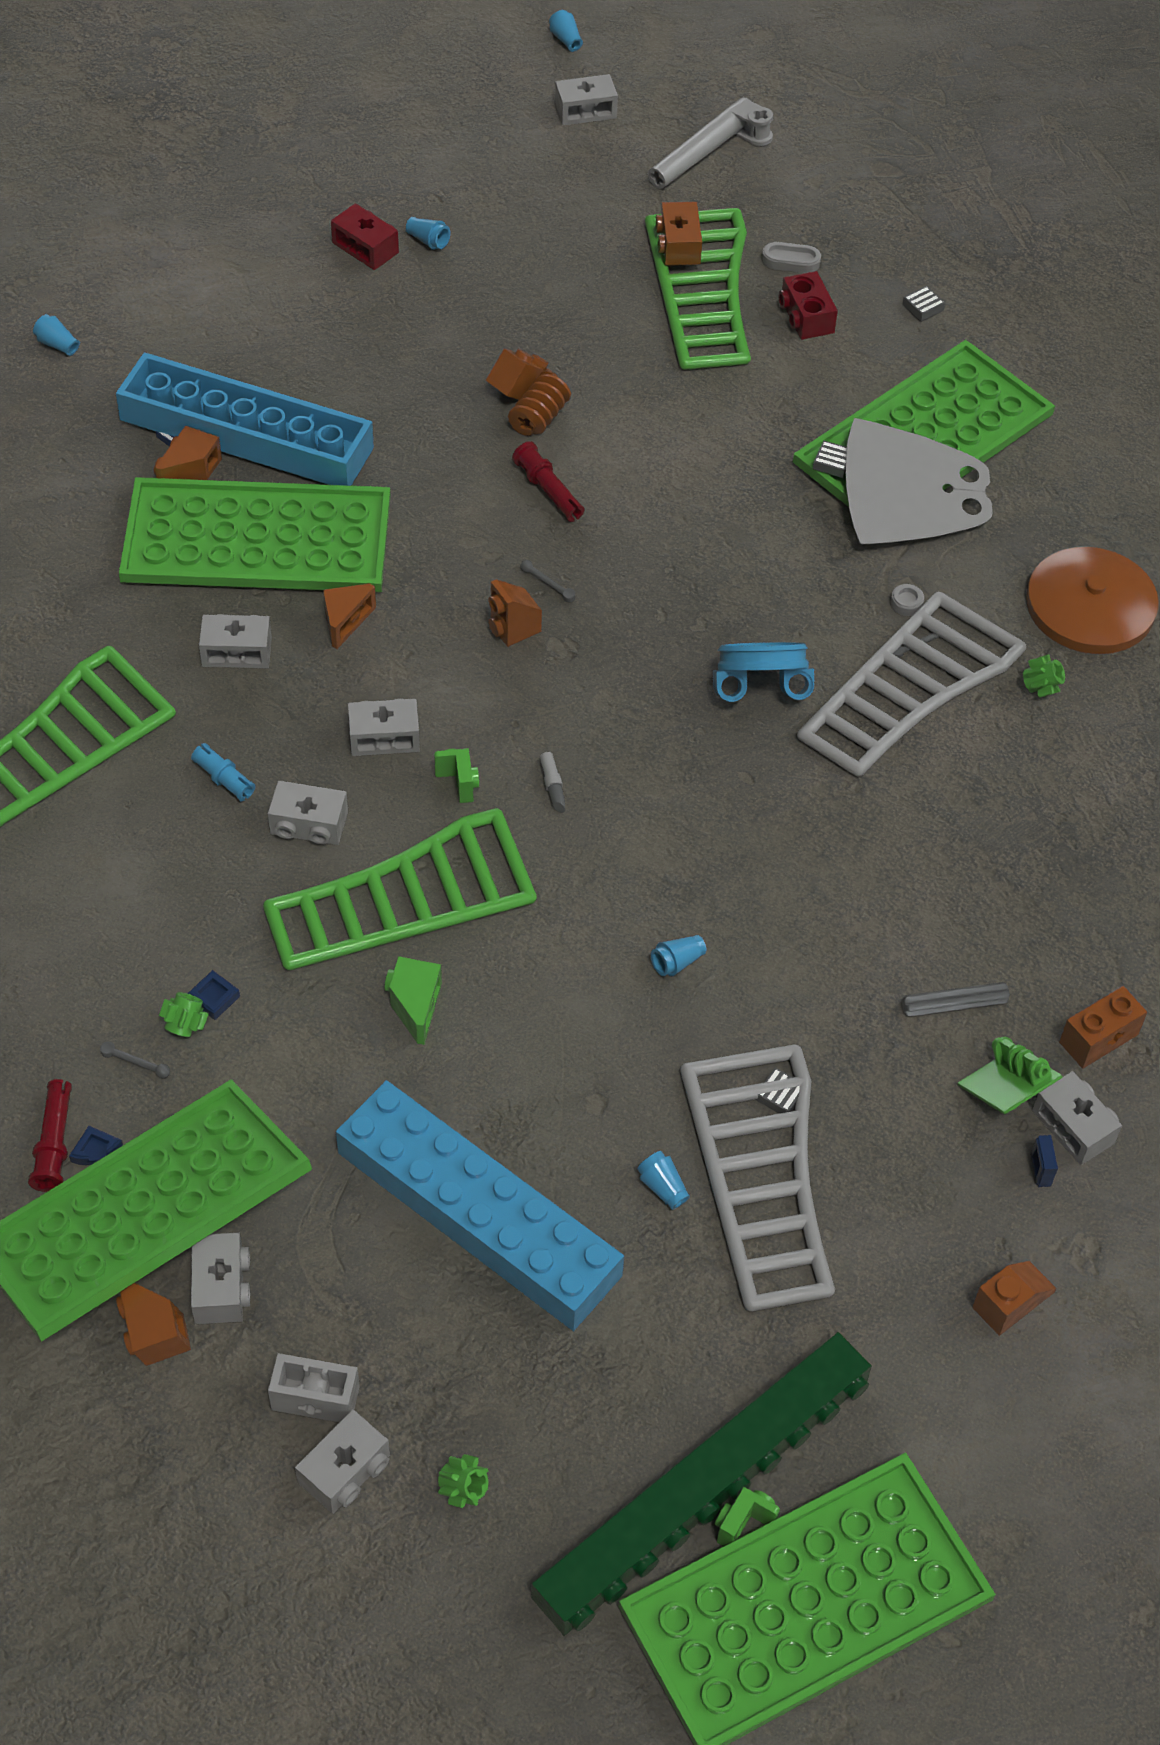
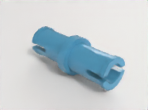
M203 743L201 747L198 746L194 750L191 760L207 771L214 783L226 787L240 801H245V797L248 799L253 794L255 784L235 769L236 765L231 760H224L206 743Z

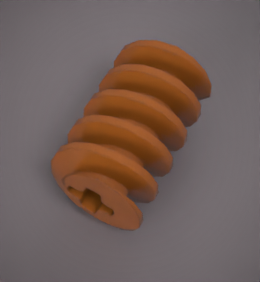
M541 372L534 383L522 395L521 399L517 401L515 407L509 411L508 418L511 426L524 436H530L533 433L542 434L546 430V426L550 425L552 419L558 415L559 410L570 400L571 391L569 387L552 372Z

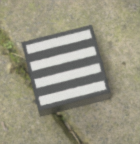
M928 286L903 297L902 305L921 322L944 311L945 302Z
M823 440L814 460L813 469L843 478L846 472L847 447Z
M775 1067L765 1082L794 1077ZM800 1086L758 1094V1099L755 1100L777 1113L790 1112L795 1108Z

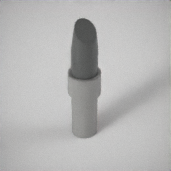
M545 752L540 755V761L545 776L546 790L549 791L554 809L563 813L565 812V799L562 790V779L557 771L553 753Z

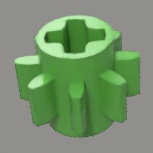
M1050 655L1029 660L1030 668L1025 669L1023 672L1026 688L1031 693L1038 691L1039 698L1060 692L1058 685L1065 682V672L1062 664L1058 660L1051 661Z
M177 992L175 999H164L159 1016L164 1017L166 1022L164 1028L180 1036L190 1037L192 1031H197V1029L203 1030L209 1013L203 1011L204 1008L201 1007L203 1001L200 998L191 994Z
M464 1454L460 1459L450 1456L449 1463L445 1464L441 1471H439L438 1483L440 1489L438 1492L439 1494L449 1496V1505L463 1508L465 1504L477 1506L478 1499L485 1495L489 1483L487 1476L488 1468L477 1466L478 1457Z

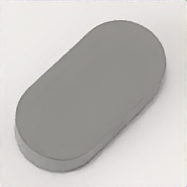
M772 242L763 248L762 262L766 267L774 270L808 273L819 269L821 253L815 247L808 245Z

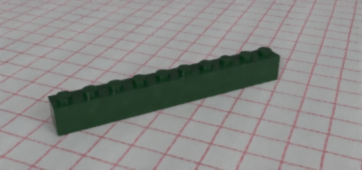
M837 1332L533 1582L532 1600L563 1636L573 1628L576 1631L585 1628L596 1615L594 1611L604 1602L612 1604L626 1592L628 1588L626 1584L637 1575L640 1578L648 1575L659 1563L658 1557L668 1549L672 1552L679 1549L689 1539V1531L699 1523L703 1526L710 1523L721 1511L720 1505L730 1497L736 1500L743 1487L749 1489L752 1484L750 1480L759 1472L765 1475L772 1471L781 1461L782 1457L780 1455L789 1447L795 1450L804 1444L811 1435L810 1430L819 1422L823 1425L829 1423L839 1413L841 1409L839 1405L850 1398L854 1401L860 1397L869 1387L867 1381L872 1365Z

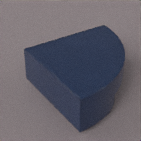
M88 1126L69 1155V1158L74 1164L92 1165L123 1146V1143L119 1138Z

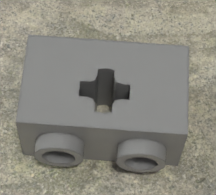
M610 74L555 81V106L562 126L617 118L618 95Z
M223 614L202 616L199 641L202 667L269 668L272 642L270 616Z
M416 699L348 703L352 756L420 752Z
M278 781L268 812L270 834L278 835L285 839L296 838L313 841L317 844L339 845L348 814L347 792Z
M1073 1071L1039 1092L1032 1110L1080 1166L1114 1145L1122 1128L1115 1112L1105 1107L1095 1096L1092 1087L1086 1081L1081 1080Z
M240 1232L210 1234L192 1246L191 1308L195 1324L243 1322V1307L250 1306L249 1282L243 1283V1271L250 1270L249 1247H242ZM219 1276H224V1280H219Z
M278 1353L268 1389L271 1410L340 1422L352 1409H355L360 1388L358 1367Z
M352 1409L295 1467L297 1483L328 1511L334 1514L341 1506L347 1507L357 1498L361 1491L360 1486L370 1476L375 1478L386 1468L390 1460L388 1458L390 1456L389 1440Z

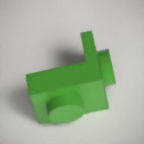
M469 748L436 751L434 753L435 776H456L459 802H473V788H479L478 767H471Z
M743 1487L733 1506L726 1503L716 1520L715 1525L720 1528L717 1543L724 1547L738 1540L751 1517L764 1525L778 1519L780 1508L775 1505V1501L766 1493L759 1490L753 1492Z

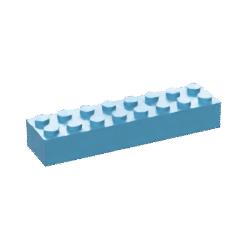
M145 352L116 392L121 421L174 437L178 436L185 426H189L218 436L221 452L328 485L351 486L374 449L372 421Z
M386 1080L336 1130L338 1154L573 1332L623 1276L624 1255L389 1081Z

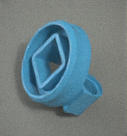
M796 642L721 645L717 650L720 651L718 670H713L714 691L720 698L729 702H735L740 700L747 691V670H779L781 691L790 698L796 700L805 699L810 696L814 689V669L809 668V662L806 659V649L808 647L805 643ZM800 674L805 680L804 688L798 693H793L789 689V681L794 675ZM734 676L738 681V689L734 694L725 695L721 687L722 682L725 678Z

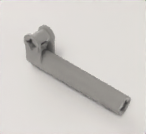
M740 98L648 171L650 182L656 188L663 189L734 135L755 146L768 145L773 139V133L770 130L773 112L752 102L748 98Z

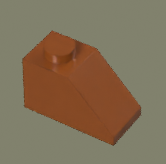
M1030 1261L1007 1265L979 1287L972 1308L1000 1336L1055 1293L1057 1288Z

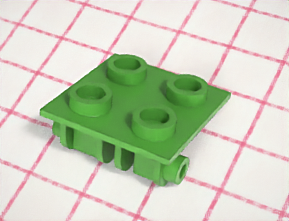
M1004 1036L996 1038L992 1043L995 1059L959 1081L958 1086L1005 1115L1063 1077L1060 1073L1050 1068L1046 1059L1036 1057L1029 1049L1022 1045H1015L1010 1038Z

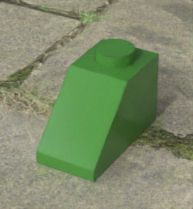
M398 956L395 970H388L385 991H390L391 1007L417 1044L425 1045L442 985L441 964Z

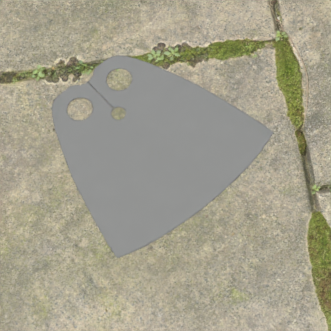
M854 418L849 432L846 451V487L851 519L860 544L888 543L936 537L970 529L990 520L993 513L992 502L985 492L986 486L990 483V474L988 467L983 462L967 453L927 437ZM965 466L973 467L978 471L979 479L971 483L964 481L959 474L961 468ZM944 484H950L953 487V491L947 493L942 487ZM969 498L977 500L982 507L980 513L976 515L966 513L962 508V502Z

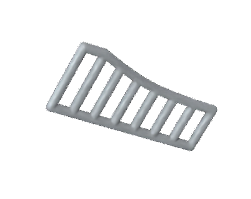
M936 592L797 732V737L800 741L845 770L860 777L893 744L927 715L956 696L1007 671L1025 652L1026 644L946 594ZM939 607H942L1009 649L1000 658L931 615ZM922 625L984 663L987 667L972 672L912 634ZM901 645H904L958 678L959 681L945 687L893 653ZM884 664L930 692L933 696L920 703L874 673ZM863 684H866L910 713L900 721H897L854 693ZM845 703L888 730V732L877 741L836 715L835 712ZM825 723L868 751L857 761L815 733Z
M793 1044L683 1064L680 1068L683 1084L745 1309L753 1312L831 1297L835 1293V1286L824 1253L810 1187L808 1120L812 1081L801 1047ZM787 1060H790L795 1076L789 1079L701 1093L697 1076ZM800 1086L795 1111L710 1125L706 1111L708 1107L758 1099V1094ZM794 1126L793 1145L719 1158L715 1140ZM788 1161L794 1162L795 1180L728 1191L724 1173ZM797 1195L800 1214L742 1225L737 1223L733 1206ZM803 1229L808 1249L747 1259L742 1240ZM812 1264L817 1281L816 1284L757 1294L752 1277L753 1274Z

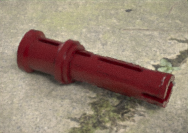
M528 441L516 448L512 455V461L526 471L527 479L531 483L538 484L569 522H574L575 520L572 514L578 520L583 515L585 508L553 473L552 463L548 459H543L537 452V445L532 441Z
M54 1079L47 1084L48 1090L40 1141L34 1145L32 1151L35 1164L34 1171L29 1175L28 1184L31 1188L41 1192H48L64 1182L61 1176L62 1162L66 1160L68 1151L63 1141L72 1084L66 1081L64 1089H62V1079Z

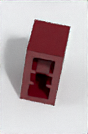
M356 203L331 220L332 243L374 271L399 253L398 230Z

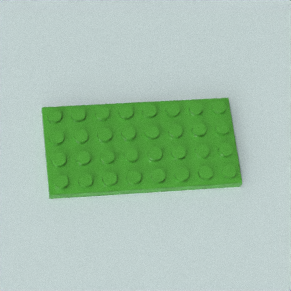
M964 340L795 452L793 463L849 507L846 472L843 478L814 470L813 464L823 440L847 447L849 432L854 418L927 437L967 453L984 463L1052 416L1055 405L977 347ZM970 466L961 468L960 477H964L974 468ZM944 484L942 488H943V490H945L946 488H948V487L951 486V485H950V484Z
M135 477L119 570L120 582L325 590L370 583L375 586V592H382L391 499L390 487Z
M231 1079L0 1220V1289L42 1342L311 1171L310 1161Z
M905 1452L619 1601L618 1607L693 1744L728 1745L993 1601L996 1594Z

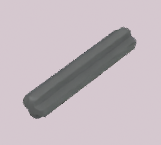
M999 982L905 995L902 1003L905 1015L910 1017L1004 1004L1008 1002L1010 994L1007 984Z

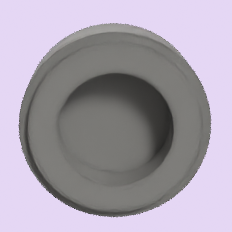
M911 584L899 585L892 592L891 607L900 615L912 616L923 605L924 594L917 586Z

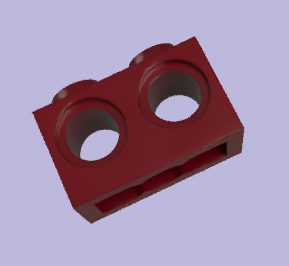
M813 271L783 277L782 290L778 294L779 303L782 309H786L789 315L790 326L792 329H796L800 339L835 333L838 310L818 272Z

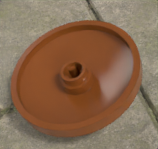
M1095 547L1064 549L1045 558L1033 571L1026 595L1027 607L1031 618L1046 636L1069 649L1091 654L1115 653L1133 647L1150 632L1158 611V594L1147 573L1125 556Z

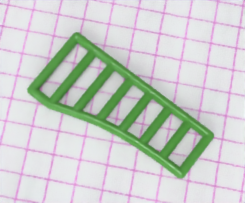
M739 208L698 211L700 223L732 220L734 228L701 231L702 242L734 240L732 248L704 250L701 252V263L730 260L728 269L669 274V265H665L664 253L658 252V235L661 234L656 233V215L661 214L646 216L645 225L680 367L688 370L748 364L751 356L745 337L739 302V271L747 235L741 210ZM727 281V290L674 294L673 286ZM728 302L729 311L680 315L678 306ZM731 323L732 332L685 336L683 327ZM735 344L737 353L690 357L688 348Z
M106 646L79 662L33 713L0 739V757L14 747L46 781L29 792L0 762V782L17 799L0 810V827L175 716V708L114 647ZM109 661L158 711L142 721L92 670ZM82 679L130 729L114 738L70 692ZM61 703L102 746L86 756L48 716ZM39 726L74 764L57 774L24 738Z
M498 808L461 817L404 852L374 866L314 887L267 899L263 904V909L282 965L286 970H293L529 905L536 901L537 895L503 812ZM493 824L519 888V893L500 898L473 828ZM459 834L486 899V902L468 907L465 905L442 846ZM429 852L452 908L450 912L435 916L431 914L412 862ZM398 869L401 872L418 917L417 921L399 926L381 881V877ZM367 883L384 930L364 935L348 890ZM334 895L350 939L329 945L314 901ZM300 905L315 949L294 954L280 911Z

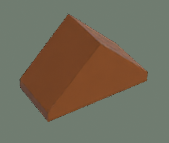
M368 583L323 590L325 614L332 647L338 649L376 608L374 585Z

